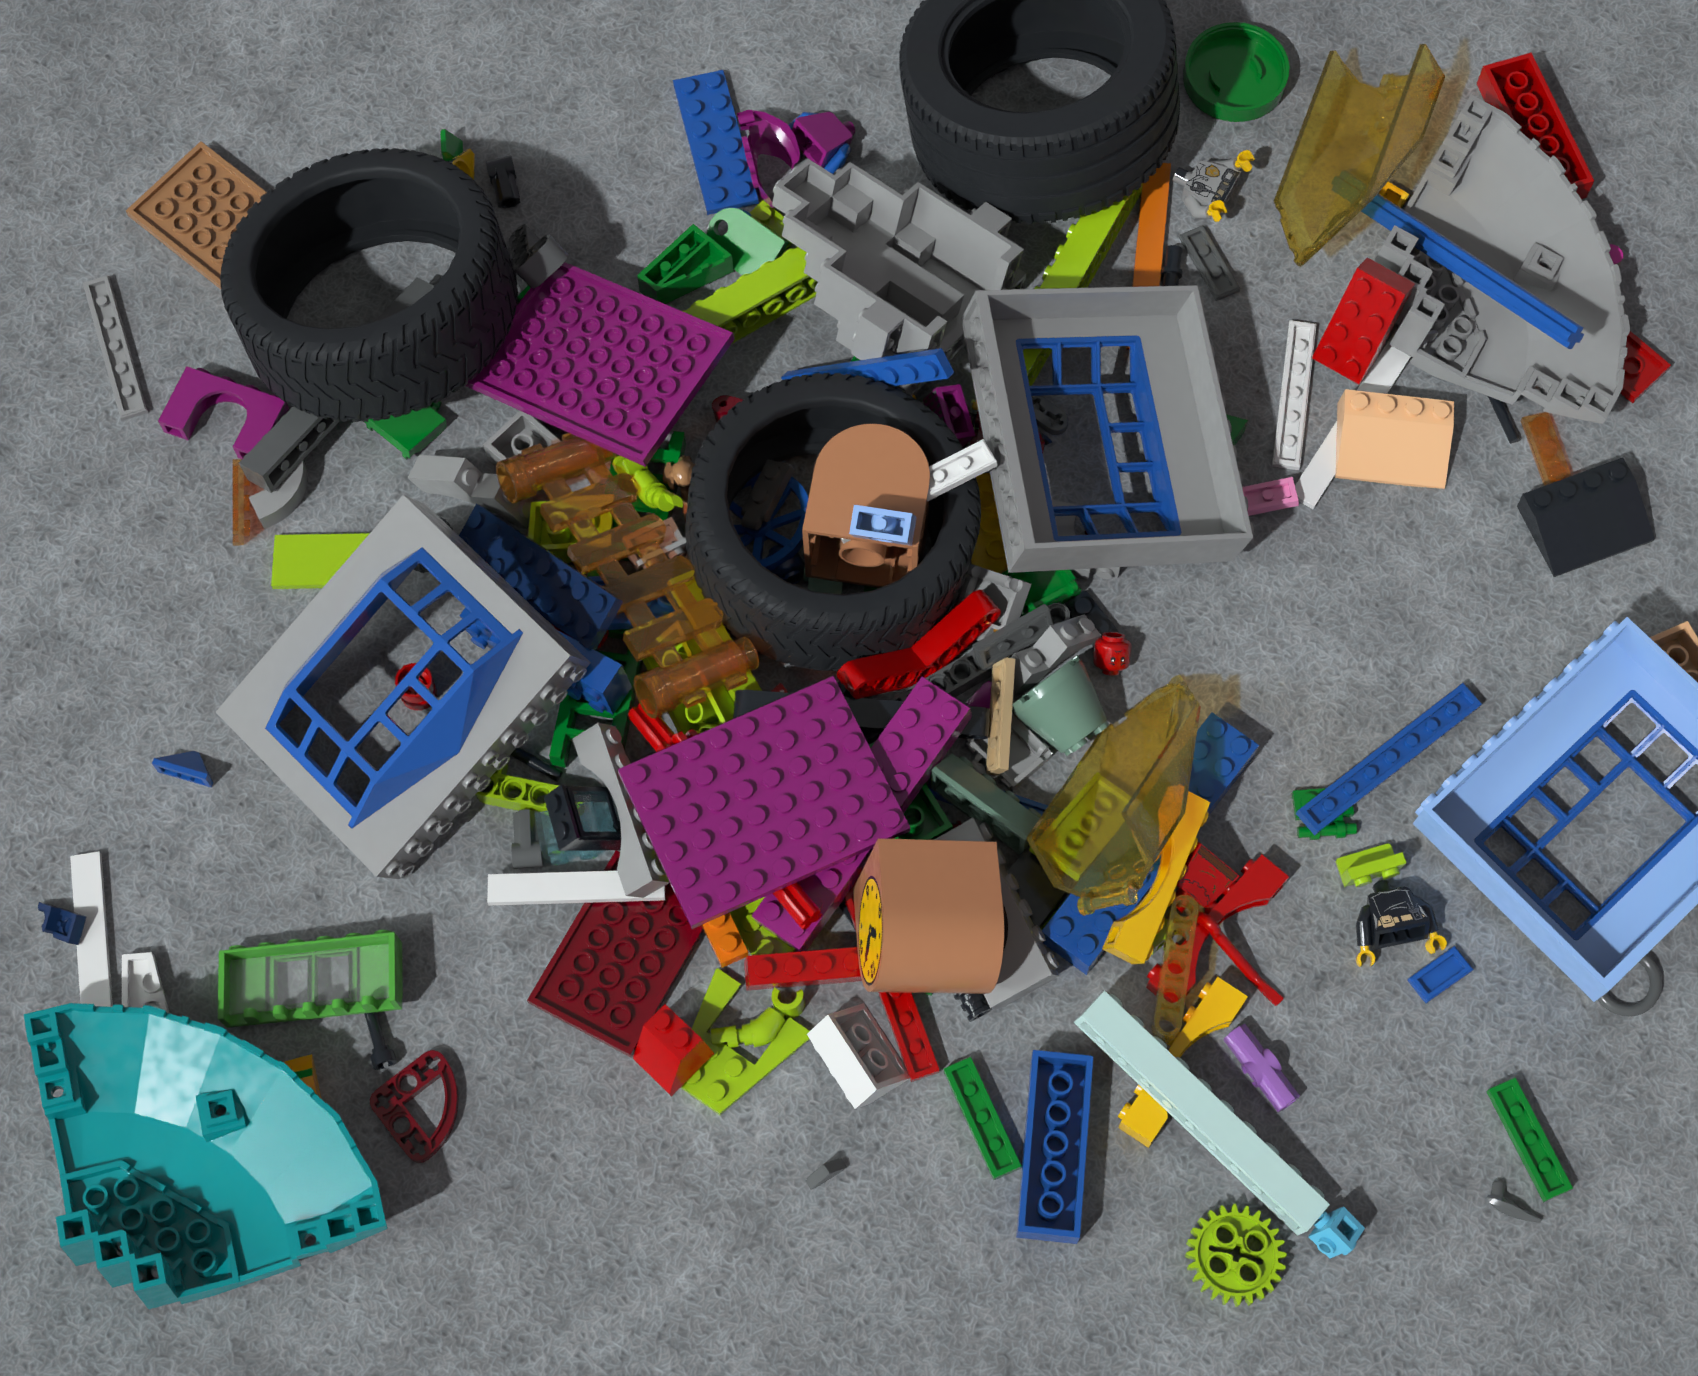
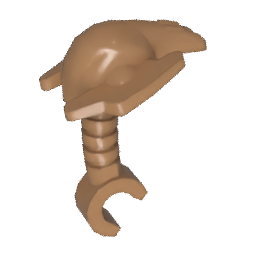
M684 455L673 466H671L670 462L666 464L663 472V483L668 484L671 490L675 488V484L681 487L686 524L692 468L695 464L691 462L690 456Z

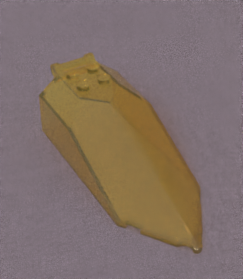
M1426 44L1419 45L1409 75L1395 76L1393 73L1384 74L1378 88L1360 83L1342 61L1336 50L1329 52L1274 199L1275 207L1281 215L1280 222L1289 249L1294 254V262L1297 266H1303L1365 208L1423 141L1445 79L1444 73Z
M1181 675L1174 676L1168 684L1157 688L1126 711L1124 714L1127 719L1117 727L1109 724L1107 728L1098 734L1027 836V841L1055 888L1080 897L1077 907L1083 916L1093 914L1095 910L1110 906L1136 904L1138 901L1137 892L1143 887V882L1154 869L1153 866L1185 814L1201 706L1185 681H1183Z

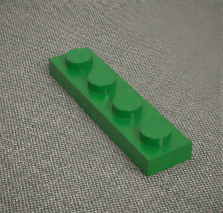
M969 1057L944 1068L943 1072L993 1181L1021 1169L1022 1166L972 1058Z
M1513 1078L1488 1089L1486 1092L1543 1203L1571 1191L1573 1187L1517 1079Z

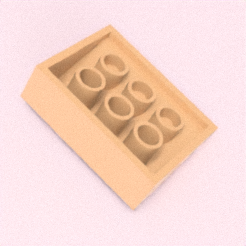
M1345 389L1337 403L1335 478L1445 489L1454 427V401Z

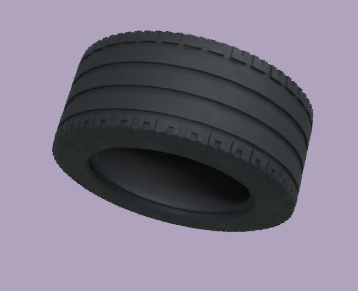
M926 0L920 3V8L914 11V16L909 19V24L906 25L900 44L899 66L913 148L922 171L926 174L927 179L931 180L932 185L937 187L941 194L945 193L947 199H953L956 205L961 204L966 210L978 209L987 202L1011 217V221H1015V223L1027 222V224H1033V222H1039V224H1044L1045 221L1055 223L1056 220L1068 221V218L1072 217L1077 219L1080 218V215L1085 214L1087 216L1093 211L1099 212L1105 206H1112L1115 201H1122L1124 196H1130L1134 189L1138 190L1142 183H1146L1149 180V176H1153L1156 173V168L1162 166L1163 160H1166L1168 152L1172 149L1179 126L1180 95L1176 35L1172 16L1165 0ZM1065 58L1078 60L1096 66L1111 75L1100 88L1085 98L1064 107L1047 111H1007L986 105L971 96L982 83L996 73L1010 66L1036 59Z

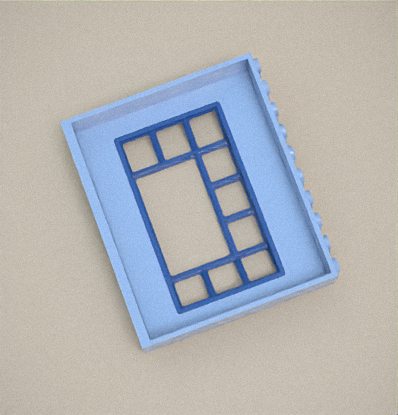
M1628 617L1620 624L1615 620L1598 640L1595 639L1583 651L1584 653L1578 659L1575 658L1570 662L1557 678L1552 679L1537 697H1533L1517 716L1514 715L1497 735L1494 734L1476 755L1473 754L1462 765V768L1456 775L1453 773L1443 782L1436 792L1438 796L1434 793L1430 794L1416 810L1415 813L1418 817L1413 822V825L1593 1002L1612 989L1698 904V811L1692 813L1669 790L1693 765L1698 764V682ZM1630 703H1634L1656 724V728L1631 752H1628L1605 728ZM1665 733L1688 754V759L1664 782H1659L1637 761V758L1661 734ZM1595 737H1598L1621 759V762L1600 782H1596L1574 761V757ZM1564 767L1568 768L1589 789V792L1567 813L1542 791V788ZM1626 768H1631L1685 820V824L1600 906H1597L1542 852V849ZM1533 797L1558 820L1536 843H1532L1510 821V818ZM1499 828H1503L1526 851L1511 867H1507L1484 844ZM1531 859H1535L1558 881V884L1542 899L1516 875ZM1564 890L1570 892L1591 913L1575 931L1571 930L1549 908V904Z

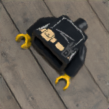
M1387 880L1378 881L1373 885L1374 893L1368 895L1367 905L1361 907L1356 922L1357 946H1360L1361 952L1356 957V963L1359 967H1361V955H1368L1370 957V966L1374 964L1375 955L1369 950L1371 945L1375 950L1428 939L1425 947L1430 954L1435 953L1433 941L1439 943L1441 950L1446 948L1447 941L1437 933L1439 926L1433 907L1429 903L1413 895L1408 887L1392 889Z

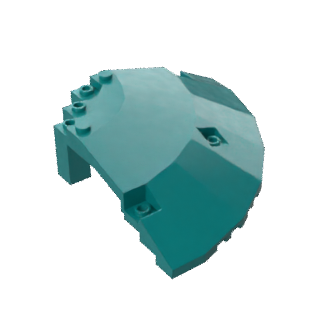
M68 1003L23 1014L27 1040L31 1046L34 1071L38 1078L42 1107L45 1116L49 1120L66 1214L56 1217L60 1247L76 1266L96 1261L98 1271L112 1288L133 1283L135 1293L148 1309L179 1301L181 1304L212 1297L300 1267V1259L325 1252L333 1253L388 1229L378 1182L341 1117L330 1105L315 1094L314 1090L308 1087L284 1062L277 1061L244 1039L241 1040L228 1033L223 1027L206 1022L205 1024L190 1020L189 1017L183 1015L182 1017L167 1013L166 1010L148 1005L138 1008L114 1004L113 1007L95 1006L94 1004ZM57 1089H63V1094L60 1097L53 1096ZM219 1108H226L224 1115H216V1111ZM308 1237H316V1242L313 1245L308 1246L305 1244Z

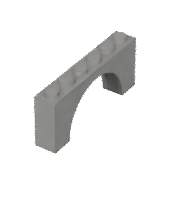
M971 818L934 840L992 842L990 838L994 836L986 822L982 823V821L976 818ZM997 847L1002 902L1008 919V938L996 986L991 993L984 994L989 1007L998 1010L1058 978L1059 974L1056 968L1059 967V964L1051 951L1047 952L1043 944L1046 941L1045 936L1038 925L1034 926L1030 918L1033 914L1025 899L1021 900L1017 892L1019 884L1012 873L1008 874L1004 866L1006 858L1000 848Z

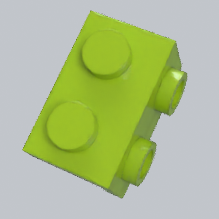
M1387 843L1337 858L1335 863L1344 887L1354 884L1355 887H1361L1372 883L1374 878L1382 876L1383 879H1388L1399 875L1400 870L1406 864L1403 852L1394 854L1391 844Z

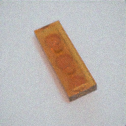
M1544 412L1522 417L1520 421L1543 485L1545 486L1570 477L1571 473L1549 413Z
M233 459V546L244 545V536H250V520H244V511H250V495H244V486H250V481L247 480L239 465L242 459Z

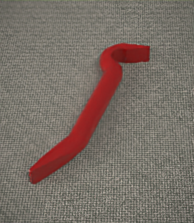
M1199 911L1192 918L1193 921L1210 932L1214 941L1247 979L1274 1006H1277L1283 1000V997L1258 974L1221 931L1220 926L1210 915Z

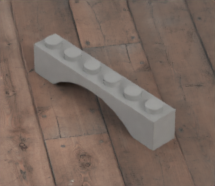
M597 723L574 737L573 742L581 765L590 769L603 781L616 804L621 826V850L617 871L625 895L644 898L670 882L618 774V769L631 764L621 743V734L616 726Z

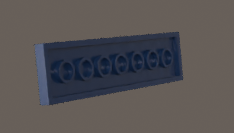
M476 503L459 537L547 621L571 638L579 641L587 649H594L596 651L623 601L493 512Z

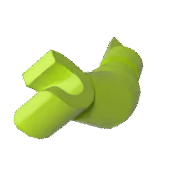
M620 455L615 457L612 462L615 471L623 481L631 480L633 488L644 504L651 508H659L665 512L671 511L675 506L683 508L681 497L668 491L666 486L648 470L647 465L646 467Z
M774 987L771 995L773 1008L768 1007L756 1019H750V1023L742 1024V1028H737L736 1025L711 1029L712 1044L727 1042L728 1048L739 1047V1043H744L745 1046L754 1045V1048L771 1043L785 1023V1019L789 1017L792 1019L796 1018L803 1012L805 1008L803 990L800 989L796 992V999L792 1003L784 1004L780 1002L782 998L780 990Z

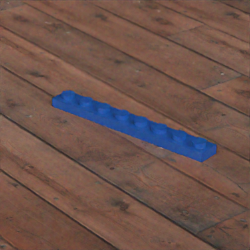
M939 348L787 371L781 378L784 380L795 376L800 377L816 373H841L843 375L863 376L864 378H871L875 382L881 381L886 385L899 386L948 379L954 371L943 349Z
M1462 683L1301 807L1295 814L1315 836L1476 711L1482 703Z

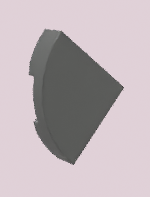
M839 1158L824 1163L807 1177L805 1182L812 1190L842 1172L847 1166Z

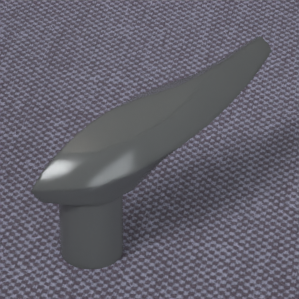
M1496 1181L1492 1183V1194L1486 1198L1494 1208L1513 1218L1541 1223L1542 1219L1521 1208L1515 1202L1504 1198L1505 1184L1503 1182Z

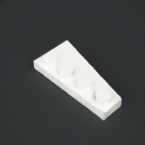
M146 952L122 955V1005L124 1007L138 1008L148 1005L170 1013L154 954Z

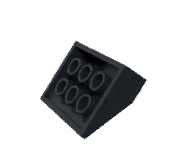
M1623 457L1523 493L1517 505L1553 577L1655 540L1637 482Z

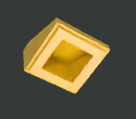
M1386 181L1379 192L1380 195L1400 208L1411 197L1410 194Z

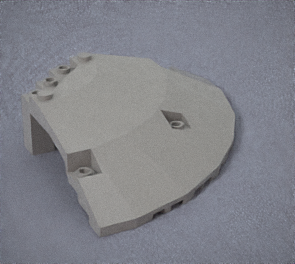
M1471 94L1404 210L1582 326L1584 336L1580 343H1575L1573 349L1566 348L1415 248L1414 246L1419 238L1394 225L1374 261L1414 282L1415 286L1396 321L1400 326L1389 345L1413 357L1410 364L1442 380L1511 405L1516 402L1520 395H1523L1543 406V412L1603 424L1623 388L1625 373L1623 365L1628 349L1626 348V341L1630 333L1628 315H1625L1623 308L1625 297L1621 295L1619 286L1622 282L1619 266L1614 264L1609 254L1611 248L1604 231H1599L1595 222L1597 217L1595 211L1587 200L1582 201L1576 190L1578 187L1575 183L1570 184L1564 173L1566 170L1554 155L1550 158L1539 148L1540 143L1535 138L1530 140L1520 131L1521 126L1507 113Z

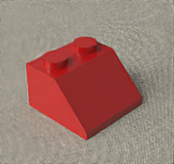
M664 1004L643 1025L633 1059L672 1097L714 1052L698 1034Z

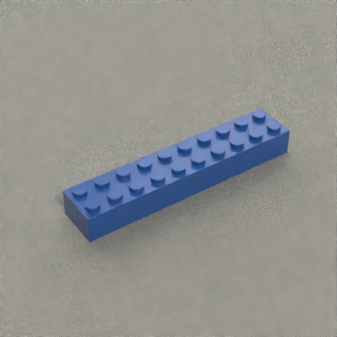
M1211 712L1043 928L1042 932L1046 939L1043 944L1087 975L1105 952L1102 948L1113 922L1126 916L1137 907L1148 894L1156 879L1162 852V837L1158 813L1168 789L1182 787L1209 801L1210 805L1207 811L1210 815L1254 758L1259 745Z

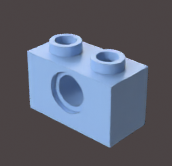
M854 505L849 534L856 538L912 546L917 517L912 513Z

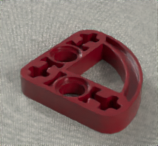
M435 1050L423 1053L376 1089L370 1097V1106L406 1155L416 1163H423L438 1152L449 1137L457 1117L459 1102L457 1082L445 1057ZM432 1058L434 1061L440 1059L437 1063L439 1069L435 1072L433 1069L427 1070L423 1073L427 1079L422 1081L420 1075L414 1069L419 1066L422 1072L428 1067V1059ZM407 1076H413L417 1080L416 1087L411 1091H403L401 1089V1081ZM441 1077L445 1091L444 1110L438 1127L429 1138L404 1105ZM394 1085L402 1098L398 1100L395 1095L388 1101L390 1106L387 1109L383 1106L377 1108L376 1106L380 1103L378 1098L382 1095L385 1098L392 1095L393 1091L389 1088ZM399 1118H407L410 1121V1127L404 1133L394 1131V1123ZM415 1130L419 1131L418 1134L413 1135ZM413 1135L420 1144L427 1143L424 1146L426 1152L423 1155H420L418 1152L413 1155L412 1152L415 1148L408 1139L403 1144L402 1140Z

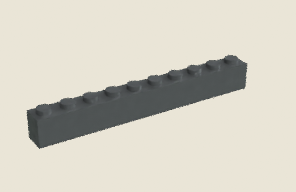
M417 277L374 322L386 319L413 305L432 290L434 285ZM292 407L239 462L247 480L272 493L339 421H335L332 418L324 419L323 417H317Z

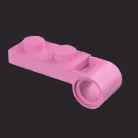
M1293 477L1242 487L1243 494L1248 500V516L1299 506Z

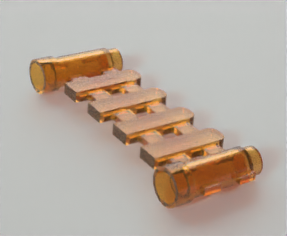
M571 433L562 435V441L544 448L541 444H537L522 450L521 454L497 462L496 474L506 498L514 504L533 497L538 491L544 490L550 501L541 504L540 513L553 533L569 528L576 538L577 543L569 545L567 555L576 569L583 574L596 570L606 584L602 587L623 601L616 615L624 612L634 627L624 632L623 641L637 662L653 656L659 667L640 673L634 678L636 696L642 709L649 717L657 718L674 711L682 703L686 708L704 702L707 697L706 693L725 686L729 691L747 683L748 677L746 673L757 669L759 666V659L754 645L747 637H741L734 641L727 640L724 642L716 631L721 626L723 611L718 606V603L710 598L697 602L687 587L693 582L694 567L692 563L683 556L667 558L659 546L665 539L666 526L664 522L654 514L640 517L631 504L637 499L638 484L636 480L627 473L612 476L605 463L613 461L617 457L616 453ZM585 474L591 485L572 492L565 481ZM610 512L618 527L599 533L591 518ZM637 553L646 569L627 576L618 560ZM666 596L675 611L656 619L646 603ZM694 638L702 651L682 659L674 646Z

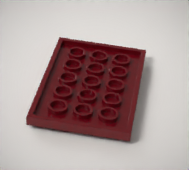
M615 850L604 871H617L620 857L619 851ZM670 883L665 885V900L584 903L528 997L527 1002L615 1050L632 1057L636 1050L643 1025L661 1007L704 929L702 925L691 929Z

